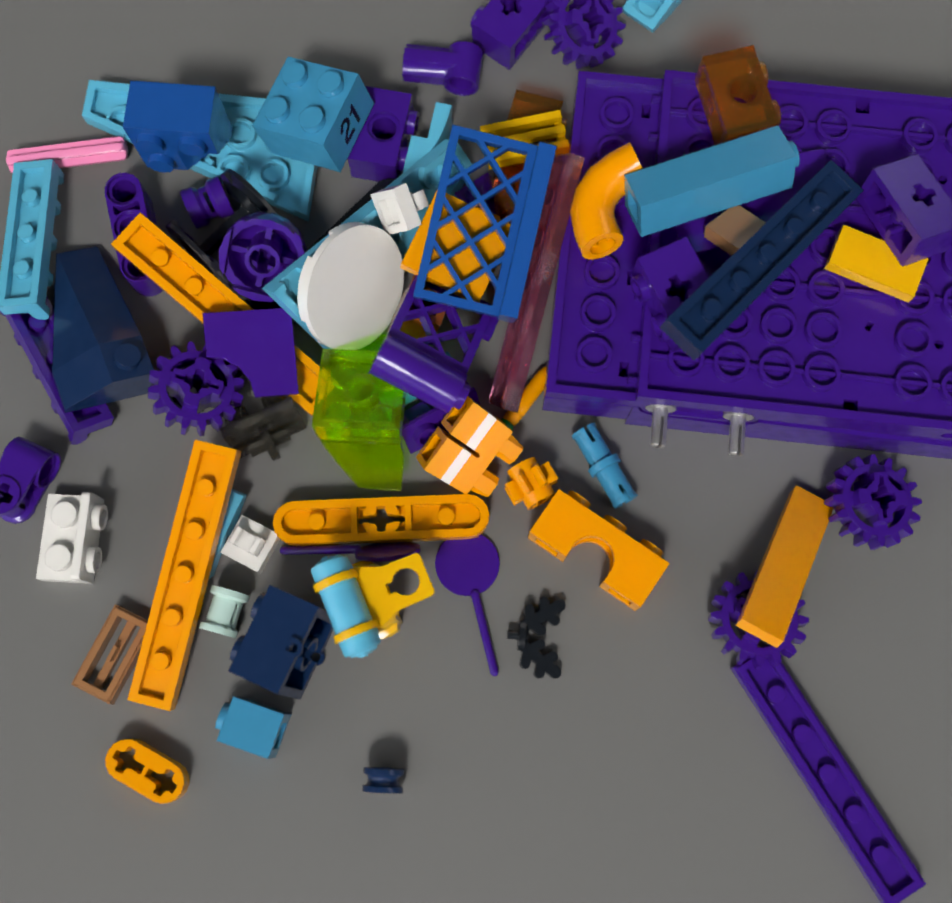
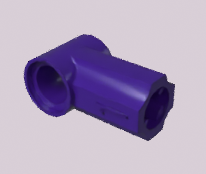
M467 41L452 43L449 48L407 44L403 55V81L443 85L448 92L455 95H474L479 88L483 51L478 45Z

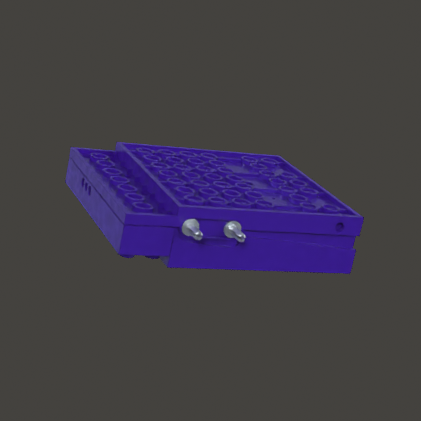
M665 70L663 79L579 71L573 105L542 410L625 419V424L651 427L650 446L654 448H664L666 446L667 429L729 435L728 454L735 457L744 455L745 437L952 459V245L946 252L929 257L915 297L909 303L825 270L824 267L843 225L884 240L857 199H855L844 210L848 219L847 222L829 225L693 361L682 349L672 353L667 342H661L657 338L651 325L652 314L646 302L640 303L637 300L630 284V278L632 277L637 258L679 240L675 226L641 237L625 206V196H623L617 203L614 212L624 239L622 245L608 256L590 260L585 259L580 252L574 237L570 215L575 188L587 170L608 153L631 142L644 169L777 125L786 139L795 143L799 153L824 149L827 163L832 160L860 187H862L873 168L918 154L952 201V98ZM721 248L696 252L709 277L731 257ZM668 292L669 298L673 297V296L670 294V292ZM679 296L678 298H679L680 301L682 302V301H683V298H682L681 296Z

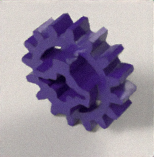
M549 0L545 2L544 7L551 14L542 18L541 23L550 26V32L543 37L544 40H553L555 42V46L551 51L553 55L559 52L564 53V65L575 61L576 68L579 70L587 66L594 68L615 55L613 48L621 45L623 42L617 35V32L625 29L626 24L617 20V16L623 12V7L614 8L612 4L614 0H574L569 5V11H565L570 0Z
M193 341L188 342L187 351L183 353L175 345L172 346L170 349V360L163 356L157 358L156 366L160 371L150 370L149 382L154 385L148 387V399L157 400L153 404V413L155 415L167 413L164 424L166 427H170L175 422L181 424V434L186 435L190 426L196 427L199 436H204L206 425L211 424L218 432L222 429V417L233 421L236 411L232 406H241L243 395L238 393V391L243 390L244 379L233 378L238 372L236 366L232 364L226 365L225 360L207 358L206 346L203 347L202 351H196ZM191 365V366H189V367H187V368H185V369H183V370L180 369V368H182V367H184V366ZM211 370L216 372L221 380L216 379ZM194 384L202 386L198 394L190 392ZM169 396L177 398L182 409L177 407ZM208 407L214 408L211 411L199 413Z
M871 454L864 459H861L859 456L848 461L846 465L836 469L833 472L835 479L826 484L825 488L834 493V495L824 500V505L834 507L836 512L828 519L830 522L840 521L843 526L838 534L843 537L852 533L854 535L853 545L856 547L867 542L870 550L896 545L901 542V539L913 534L914 531L910 525L921 519V516L912 511L913 507L922 504V499L912 497L910 492L917 487L916 482L906 483L903 480L907 472L905 468H901L896 472L892 470L891 458L878 463L875 454ZM858 477L859 481L853 484L854 480ZM852 484L854 485V491H850Z
M757 571L754 573L751 581L748 580L743 572L739 573L735 578L736 587L726 581L720 588L725 597L715 595L712 599L711 604L719 609V611L711 612L708 616V621L719 624V627L713 631L711 637L712 639L724 638L726 644L721 652L725 655L732 650L738 653L736 664L741 665L747 658H752L754 669H760L764 664L765 658H767L769 663L776 667L782 662L780 653L790 659L797 652L792 643L801 644L807 637L804 633L797 630L809 623L808 617L798 615L797 612L806 603L804 600H799L784 642L778 648L774 646L757 647L761 639L737 627L740 638H738L730 624V621L735 624L737 623L746 601L745 598L737 599V597L749 593Z

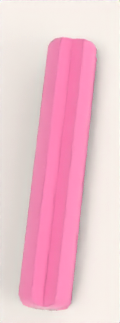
M117 136L7 151L6 163L10 172L13 173L14 163L53 159L59 168L123 161L128 158V147L125 139Z

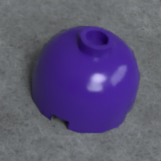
M255 212L241 217L227 230L219 249V268L223 275L225 273L227 279L233 284L232 288L239 295L253 301L273 302L274 300L262 288L306 253L307 247L301 232L289 219L272 212Z

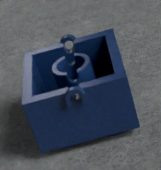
M269 585L266 594L261 593L252 607L251 618L253 620L246 635H241L231 650L230 660L233 662L228 671L278 695L301 700L316 666H320L325 661L324 649L333 632V627L327 611ZM314 653L320 654V659L318 661L312 660V655Z

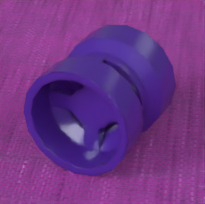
M218 176L206 180L205 185L200 188L188 187L180 191L185 207L196 229L209 225L210 220L215 217L224 219L234 214ZM204 192H207L215 211H211Z

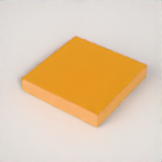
M437 191L421 222L422 225L419 226L400 266L401 269L417 276ZM448 193L445 195L455 212L468 204ZM444 206L442 208L440 221L449 216ZM476 207L459 217L471 239L492 226L484 212ZM495 217L497 222L501 221V219ZM453 221L439 229L435 238L445 255L466 242ZM509 223L501 227L506 237L509 232ZM496 232L475 244L488 265L499 259L505 249ZM434 248L430 264L439 259ZM470 248L449 260L461 281L482 269ZM444 264L427 273L426 281L440 288L449 290L456 285ZM486 274L465 286L475 302H480L490 281ZM458 290L457 292L453 293V294H455V295H457V296H459V297L465 299L460 290Z

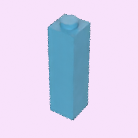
M778 125L624 175L625 206L641 237L792 188L795 168L800 163L799 152L795 143L786 139Z

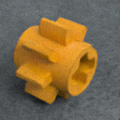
M530 457L507 471L511 481L505 484L506 487L504 489L514 506L523 501L526 508L531 510L549 501L555 495L552 485L558 483L559 477L549 461L539 465L535 457Z

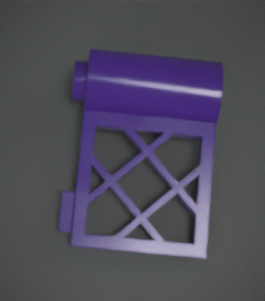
M415 275L368 373L445 413H449L452 407L459 410L464 404L471 389V386L465 383L469 367L481 340L489 341L499 320H497V317L480 314L481 316L477 324L463 327L456 311L458 308L442 304L425 307L421 299L413 298L418 277ZM428 281L425 282V286L437 291V293L442 294L447 291ZM455 294L450 295V296H454V297L461 298V297H459V296H457V295H455ZM481 299L480 302H479V303L491 305V304H489L488 302H486V301H484V300H482V299ZM412 303H413L415 309L409 311V309H410V307H411V305H412ZM446 311L453 330L437 334L429 315ZM419 318L426 337L415 339L400 331V328L404 321ZM473 334L472 337H471V339H470V341H469L467 335ZM457 338L464 353L461 362L446 355L440 342Z

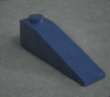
M98 247L56 253L52 377L64 412L68 413L148 394V387L152 385L149 382V373L154 368L142 336Z

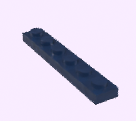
M830 160L678 307L659 328L695 361L864 190Z

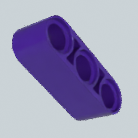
M127 172L113 175L105 185V198L114 240L140 212L157 226L153 203L139 179ZM135 195L132 200L123 202L127 196ZM116 250L121 273L136 292L149 297L160 294L163 291L147 276L137 277L140 270Z

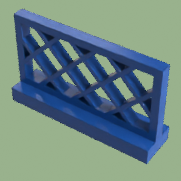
M452 124L413 298L497 317V320L514 323L517 320L557 148L556 145L544 142L534 145ZM458 139L477 143L485 157L464 169L455 154ZM487 146H491V147H495V148H499V149H497V150H495L494 152L491 153V152L489 151V149H488ZM507 151L526 155L523 170L507 180L495 159ZM489 163L501 184L481 196L469 175ZM452 164H454L459 173L449 179ZM463 179L475 200L455 212L445 195L448 187ZM520 180L516 194L511 185ZM505 189L514 203V210L511 215L497 222L485 201ZM479 205L492 226L471 239L459 217ZM444 206L449 216L440 221L442 208ZM453 221L466 242L445 255L435 238L439 229ZM510 223L508 236L506 237L501 227ZM496 232L505 249L502 257L488 265L475 244ZM434 248L439 259L430 264ZM470 248L482 269L461 281L449 260ZM444 264L456 285L442 294L424 290L427 273ZM501 264L497 280L491 270ZM486 274L495 288L492 306L475 302L465 286ZM460 290L465 299L450 295Z

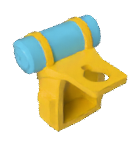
M418 553L383 566L362 560L351 564L348 557L342 555L325 556L311 569L315 582L313 588L315 593H319L335 632V636H333L334 642L339 644L344 657L363 658L368 656L378 648L381 639L391 637L400 631L401 624L403 623L399 614L400 610L435 594L422 558ZM408 568L417 573L420 582L419 587L411 595H401L398 592H390L388 584L393 582L394 576L398 571Z

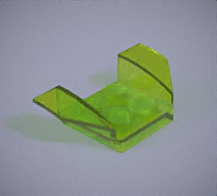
M381 334L375 341L358 350L322 349L312 420V429L315 435L357 487L401 491L405 461L401 437L406 392L368 373L386 335Z

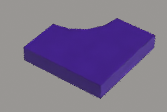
M282 308L203 313L207 358L225 360L239 368L250 381L255 398L299 394L292 317Z

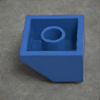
M130 80L123 129L147 167L163 173L172 172L173 169L188 170L208 154H219L233 136L232 124L215 86Z

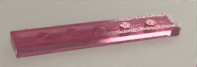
M572 153L554 156L518 318L514 323L509 322L488 399L490 404L504 410L518 413L568 224L575 188L578 185L585 159Z

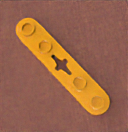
M471 494L302 500L287 502L280 506L274 514L273 528L279 539L293 546L464 540L476 538L484 533L489 522L488 506L481 498ZM385 509L389 517L405 518V522L402 523L400 521L387 523L386 531L382 532L378 531L376 524L369 522L359 524L361 519L377 517L378 510Z

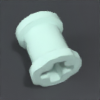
M212 585L210 592L213 594L206 620L201 621L199 628L236 638L238 631L235 628L243 603H248L250 596Z

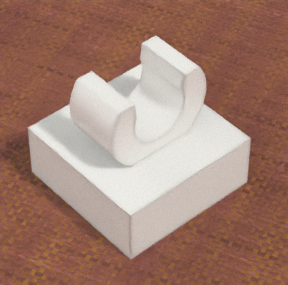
M407 183L370 194L383 229L388 234L409 231L422 225L417 211L429 206L424 189L412 193L409 191Z
M241 515L220 553L261 574L281 539L271 529Z

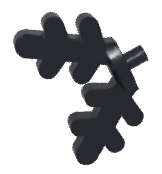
M542 597L538 601V612H534L532 604L524 606V620L519 621L518 631H507V639L517 640V650L522 652L519 662L522 669L529 668L531 662L535 664L533 673L535 678L541 679L546 673L550 678L556 679L561 676V669L553 663L557 660L558 654L552 651L543 655L539 650L545 647L544 640L539 639L532 643L527 642L528 630L533 631L539 636L544 635L546 627L541 623L545 621L551 626L558 625L560 618L556 614L562 612L566 604L563 600H556L550 604L547 597Z

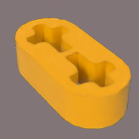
M120 740L109 748L105 757L107 771L114 779L154 802L160 804L174 802L180 799L189 787V774L181 763L141 740ZM135 749L136 752L133 758L144 765V769L140 770L136 767H130L123 770L124 760L119 757L120 753ZM153 771L158 774L174 772L172 781L177 784L176 789L166 790L163 793L160 792L162 783L152 777L151 773Z

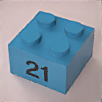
M287 57L252 126L272 154L341 172L374 102L358 73Z

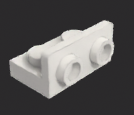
M82 492L81 495L48 494L36 574L37 580L94 583L95 573L100 571L102 565V551L98 547L100 530L105 529L108 520V510L103 498L92 492Z

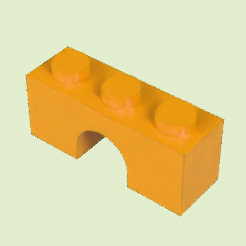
M558 489L529 531L528 539L562 562H564L570 551L579 544L593 543L600 546L609 558V570L599 587L632 610L636 611L641 608L670 564L661 558L664 552L645 539H641L638 542L625 533L627 527L614 517L606 514L602 518L589 509L591 506L590 502L580 494L571 490L566 494Z

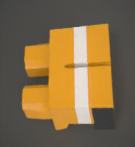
M468 395L459 410L452 407L450 412L441 421V424L448 432L438 426L417 454L416 459L425 471L467 495L471 490L482 496L489 497L498 485L499 477L487 469L495 456L510 465L521 454L523 446L512 435L513 431L502 420L494 416ZM454 437L463 442L464 444H466L468 447L454 439Z

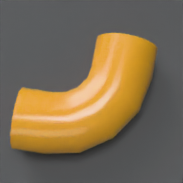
M631 142L611 151L592 165L575 188L570 215L575 240L585 259L594 260L608 256L615 252L624 241L622 232L615 219V208L619 200L625 196L624 175L643 169Z

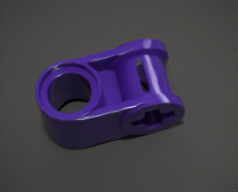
M19 436L9 442L0 460V517L9 523L17 524L23 523L34 514L46 489L58 474L61 465L59 453ZM11 497V502L9 504L6 503L7 499ZM22 503L25 505V508L22 509L18 506Z

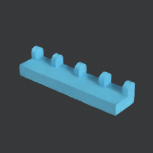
M53 159L14 163L0 270V311L4 315L29 313L32 317L40 320H46L50 315V308L45 302L47 287L53 285L54 278L53 274L49 271L51 251L57 248V239L53 235L55 216L61 212V204L57 200L58 185L64 183V173Z

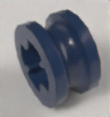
M364 767L363 773L367 775L368 782L363 785L362 791L391 794L403 793V786L399 784V778L404 775V769Z

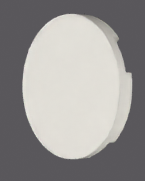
M348 222L331 229L328 232L329 236L318 247L313 257L307 256L298 283L297 302L301 321L306 322L309 331L318 340V343L337 351H355L375 341L392 321L403 292L404 270L400 268L403 260L396 242L384 230L362 222Z

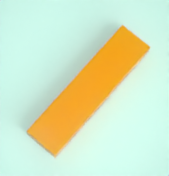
M797 485L791 490L735 625L776 648L784 642L828 525V518L834 507L824 505V499Z

